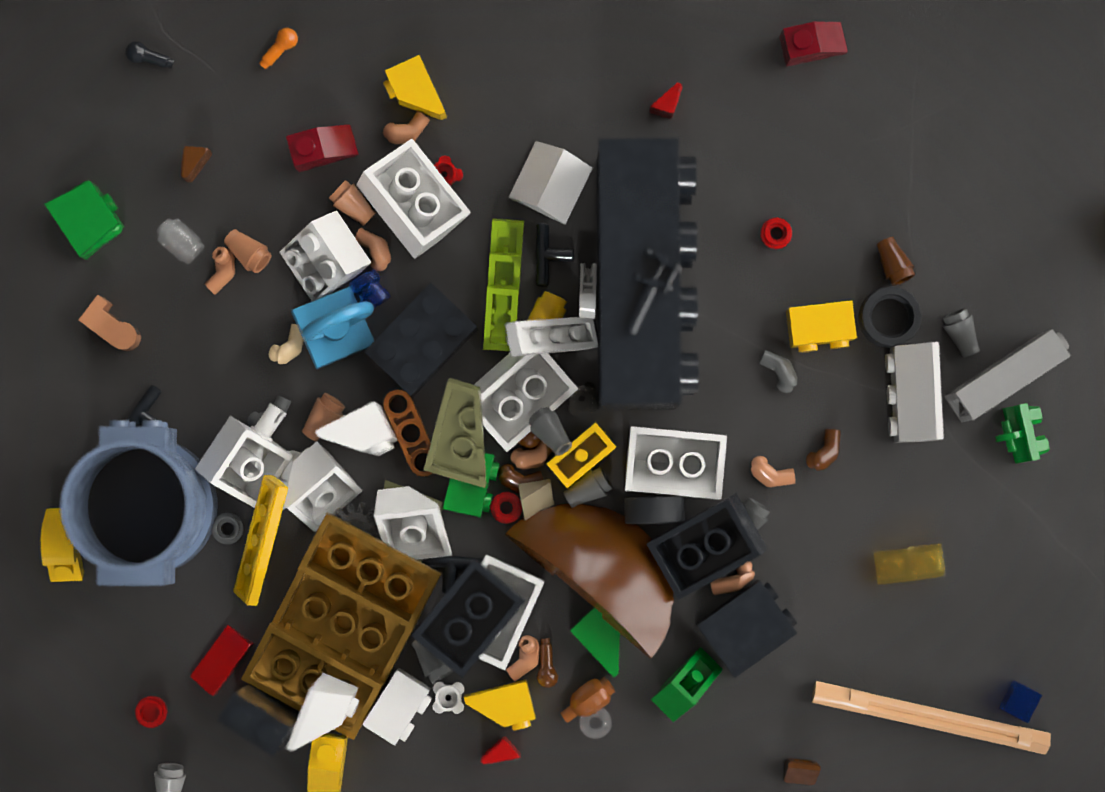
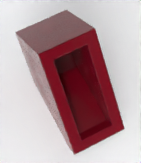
M810 22L783 28L779 36L786 67L848 53L841 22Z
M350 124L316 127L286 136L293 164L298 172L359 156Z

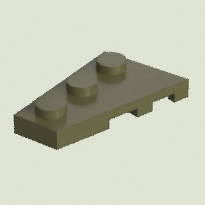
M449 378L424 471L486 488L481 387Z

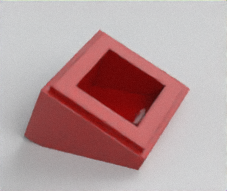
M677 82L650 106L649 112L668 119L673 118L682 91V84Z
M503 736L481 756V762L485 765L520 758L521 753L506 736Z

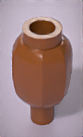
M605 676L600 680L591 679L572 694L570 706L560 712V714L567 723L577 716L589 717L604 708L610 702L611 695L616 691Z

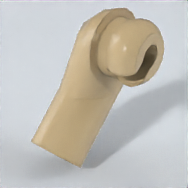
M291 324L287 342L281 346L272 345L270 347L269 358L271 361H278V364H287L301 353L304 340L296 324Z

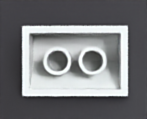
M410 139L366 169L356 184L414 259L438 243L471 213L413 139Z
M939 342L900 345L890 348V354L885 355L886 372L891 373V385H887V403L892 404L893 417L888 418L889 436H894V443L943 439Z
M510 352L474 384L481 387L483 426L506 452L530 432L529 419L536 411L545 407L554 411L578 390L577 386L548 353L512 357Z
M372 402L316 430L317 436L372 455L375 454V456H381L395 449L393 443L398 441L383 406L376 402Z
M631 426L628 441L625 491L721 500L727 436Z

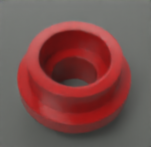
M771 218L761 228V240L771 249L784 248L792 238V228L782 218ZM774 228L779 229L782 233L781 238L773 239L770 231Z
M502 492L496 495L491 502L493 517L498 522L504 524L516 521L522 513V504L519 497L511 492ZM507 501L512 504L513 509L511 513H502L500 506L503 502Z

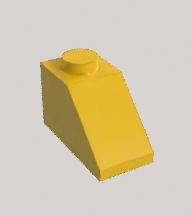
M420 55L385 70L388 80L383 81V84L390 99L397 97L401 106L419 111L436 119L443 120L447 118Z
M527 679L464 696L466 705L503 727L512 726V730L531 726L530 721L536 719Z
M325 733L312 740L308 765L307 792H341L348 743L347 736Z

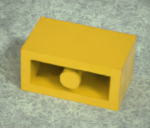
M852 300L791 307L786 310L790 348L798 347L799 353L817 351V345L829 343L830 349L849 347V341L857 339Z
M594 423L572 442L571 448L566 453L559 456L556 455L547 465L563 485L568 488L613 451L616 446L599 425Z

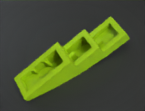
M494 218L492 220L484 350L511 351L507 340L506 324L517 322L524 232V221Z

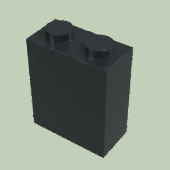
M756 580L696 623L734 678L798 634L793 628L797 624L796 620L787 608L781 611L775 602L779 597L768 582L763 585L761 581Z

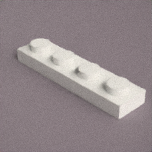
M572 317L518 321L506 324L507 340L512 357L587 350L598 347L592 318Z

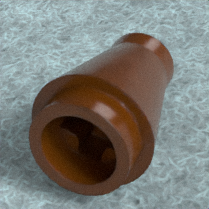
M888 237L877 243L885 278L890 280L892 286L900 285L915 276L913 271L915 268L914 264L896 243L894 237Z

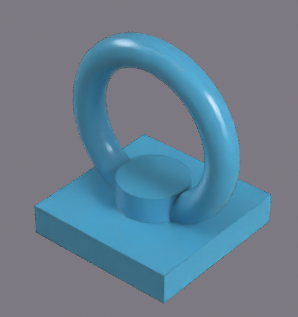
M351 287L291 311L316 370L363 351L374 342L365 318L372 314L374 307L372 303L367 301L358 303Z

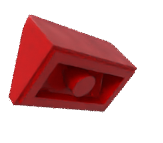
M227 625L190 677L207 693L215 696L254 643L233 627Z

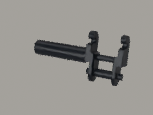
M645 248L644 253L659 260V266L651 280L641 278L637 274L632 276V279L645 285L624 329L633 335H637L656 294V286L663 288L662 292L664 293L667 290L673 292L674 289L671 287L674 277L677 272H683L682 269L678 268V263L675 262L672 265L668 263V257L657 252L654 253L648 248ZM663 267H666L670 271L663 283L658 281Z

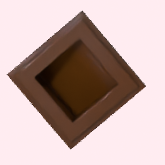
M185 146L183 148L181 177L185 181L192 183L212 156V152L204 147Z
M787 758L785 759L783 780L786 783L814 785L819 776L821 766L814 760Z

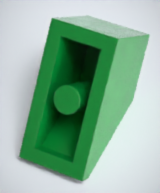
M593 607L570 628V631L613 677H616L619 674L620 633L602 618L603 614Z
M700 647L661 686L651 700L674 722L698 702L723 669Z

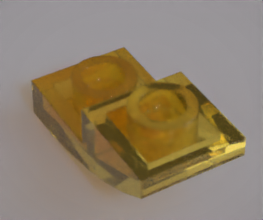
M942 543L910 546L907 549L876 551L874 553L878 585L930 579L946 575Z

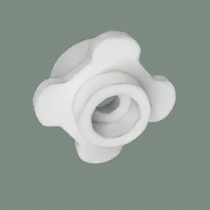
M437 682L433 686V691L436 695L432 707L436 713L453 711L455 714H459L463 711L464 704L461 702L462 693L464 692L463 684L455 682L453 685H446L443 682ZM446 695H451L452 699L447 701L445 697Z

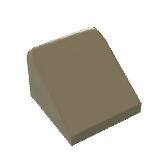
M550 479L519 484L525 521L539 511L554 505Z

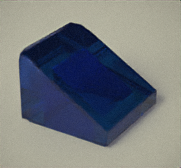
M1013 680L999 709L1029 723L1042 695Z

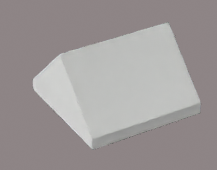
M536 141L509 198L566 225L592 171V167L565 149Z

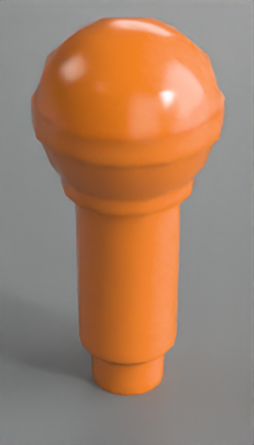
M286 27L278 31L275 39L276 42L262 56V60L259 62L264 69L272 66L285 50L296 46L298 35L293 29Z

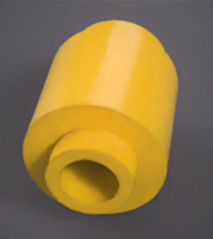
M544 291L542 297L537 298L527 321L563 318L567 311L564 308L567 301L553 293Z

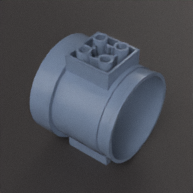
M110 420L109 427H99V447L86 454L74 466L65 482L61 497L62 522L74 547L85 558L97 564V585L164 586L174 584L175 569L193 559L203 549L212 534V527L218 512V498L215 485L211 484L195 470L200 459L185 447L177 444V429L168 428V422L147 420L142 421V427H136V422ZM136 449L150 450L166 460L179 476L186 498L184 523L177 538L164 553L146 563L129 562L108 551L96 537L88 515L90 489L100 470L115 457Z

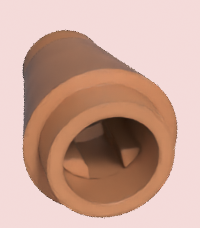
M346 180L329 197L334 203L333 207L363 226L376 213L354 183L351 185Z
M237 229L232 230L224 240V244L247 271L252 270L254 273H259L271 259V253L268 252L266 245L239 232Z
M324 393L321 398L317 397L302 429V433L317 442L320 437L317 436L316 430L340 419L343 416L342 411L345 406L328 393Z

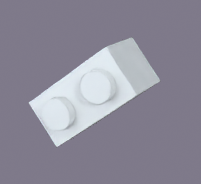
M398 668L364 721L363 726L394 746L399 739L405 742L415 727L414 724L410 723L416 712L423 714L432 700L427 695L431 688Z

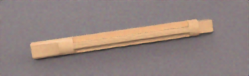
M815 681L811 703L1011 746L1046 755L1050 748L1051 733L928 707Z

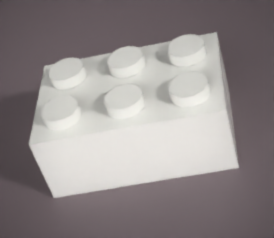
M487 554L482 564L526 599L524 604L479 657V659L505 670L545 580Z

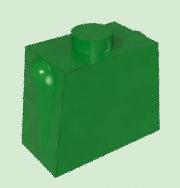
M84 181L69 192L45 203V206L79 257L85 260L91 257L103 245L120 235L124 228V225L114 212L118 209V206L108 193L103 195L98 186L91 181Z

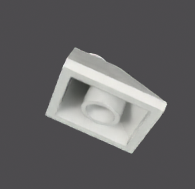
M315 442L311 447L305 449L292 463L284 505L311 530L316 532L327 512L336 515L358 496L362 489L321 444Z
M409 486L377 491L374 517L382 542L416 560L451 556L452 551L440 509L436 502Z
M322 673L308 692L286 749L293 751L339 727L347 716L352 718L360 701L355 698L358 687Z

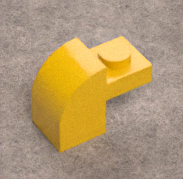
M61 508L46 509L41 528V557L43 566L48 568L50 581H82L84 568L81 554L74 547L65 531Z

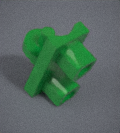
M1025 403L1002 408L1005 421L1001 422L1004 434L995 436L996 442H1006L1008 453L1013 452L1015 464L1039 460L1040 455L1050 450L1048 439L1045 435L1035 437L1033 424L1041 423L1043 419L1040 407L1028 406Z

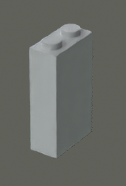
M1053 329L1040 333L944 397L961 422L974 420L1069 358L1070 354L1067 351L1069 345L1063 335L1059 332L1055 333Z

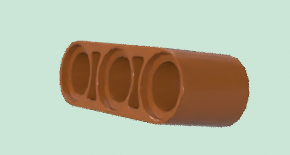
M392 390L384 398L383 405L409 467L418 476H431L434 473L428 471L421 472L416 467L417 457L424 453L428 454L431 439L414 400L403 390ZM396 396H404L407 400V408L402 413H394L391 409V401ZM413 424L420 429V437L415 442L410 443L404 439L403 431L408 425Z

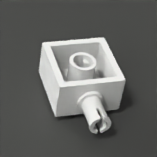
M269 403L255 427H249L230 416L195 470L211 484L255 508L264 475H274L279 479L293 458L290 453L272 441L273 439L271 438L287 413Z

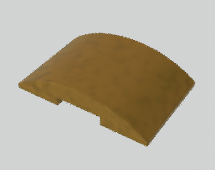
M327 512L298 567V572L273 621L269 624L241 680L300 712L310 688L322 673L358 687L355 698L360 701L353 717L347 716L343 723L334 729L354 740L398 660L442 573Z

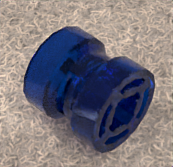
M376 269L364 273L349 283L352 292L359 294L360 302H370L374 308L391 298L388 290L379 284L381 277Z

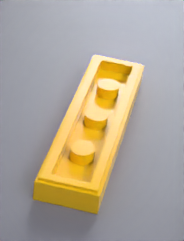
M264 475L262 478L233 590L247 606L258 605L288 487L274 475Z

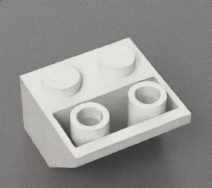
M337 210L311 221L280 251L286 264L290 267L312 302L339 289L371 264L366 253Z

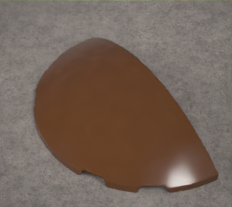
M582 503L573 508L570 504H560L541 510L526 521L523 518L505 533L506 537L552 576L556 574L603 614L602 618L648 658L652 659L669 629L674 596L672 588L647 546V543L652 541V539L637 524H626L625 516L615 511Z

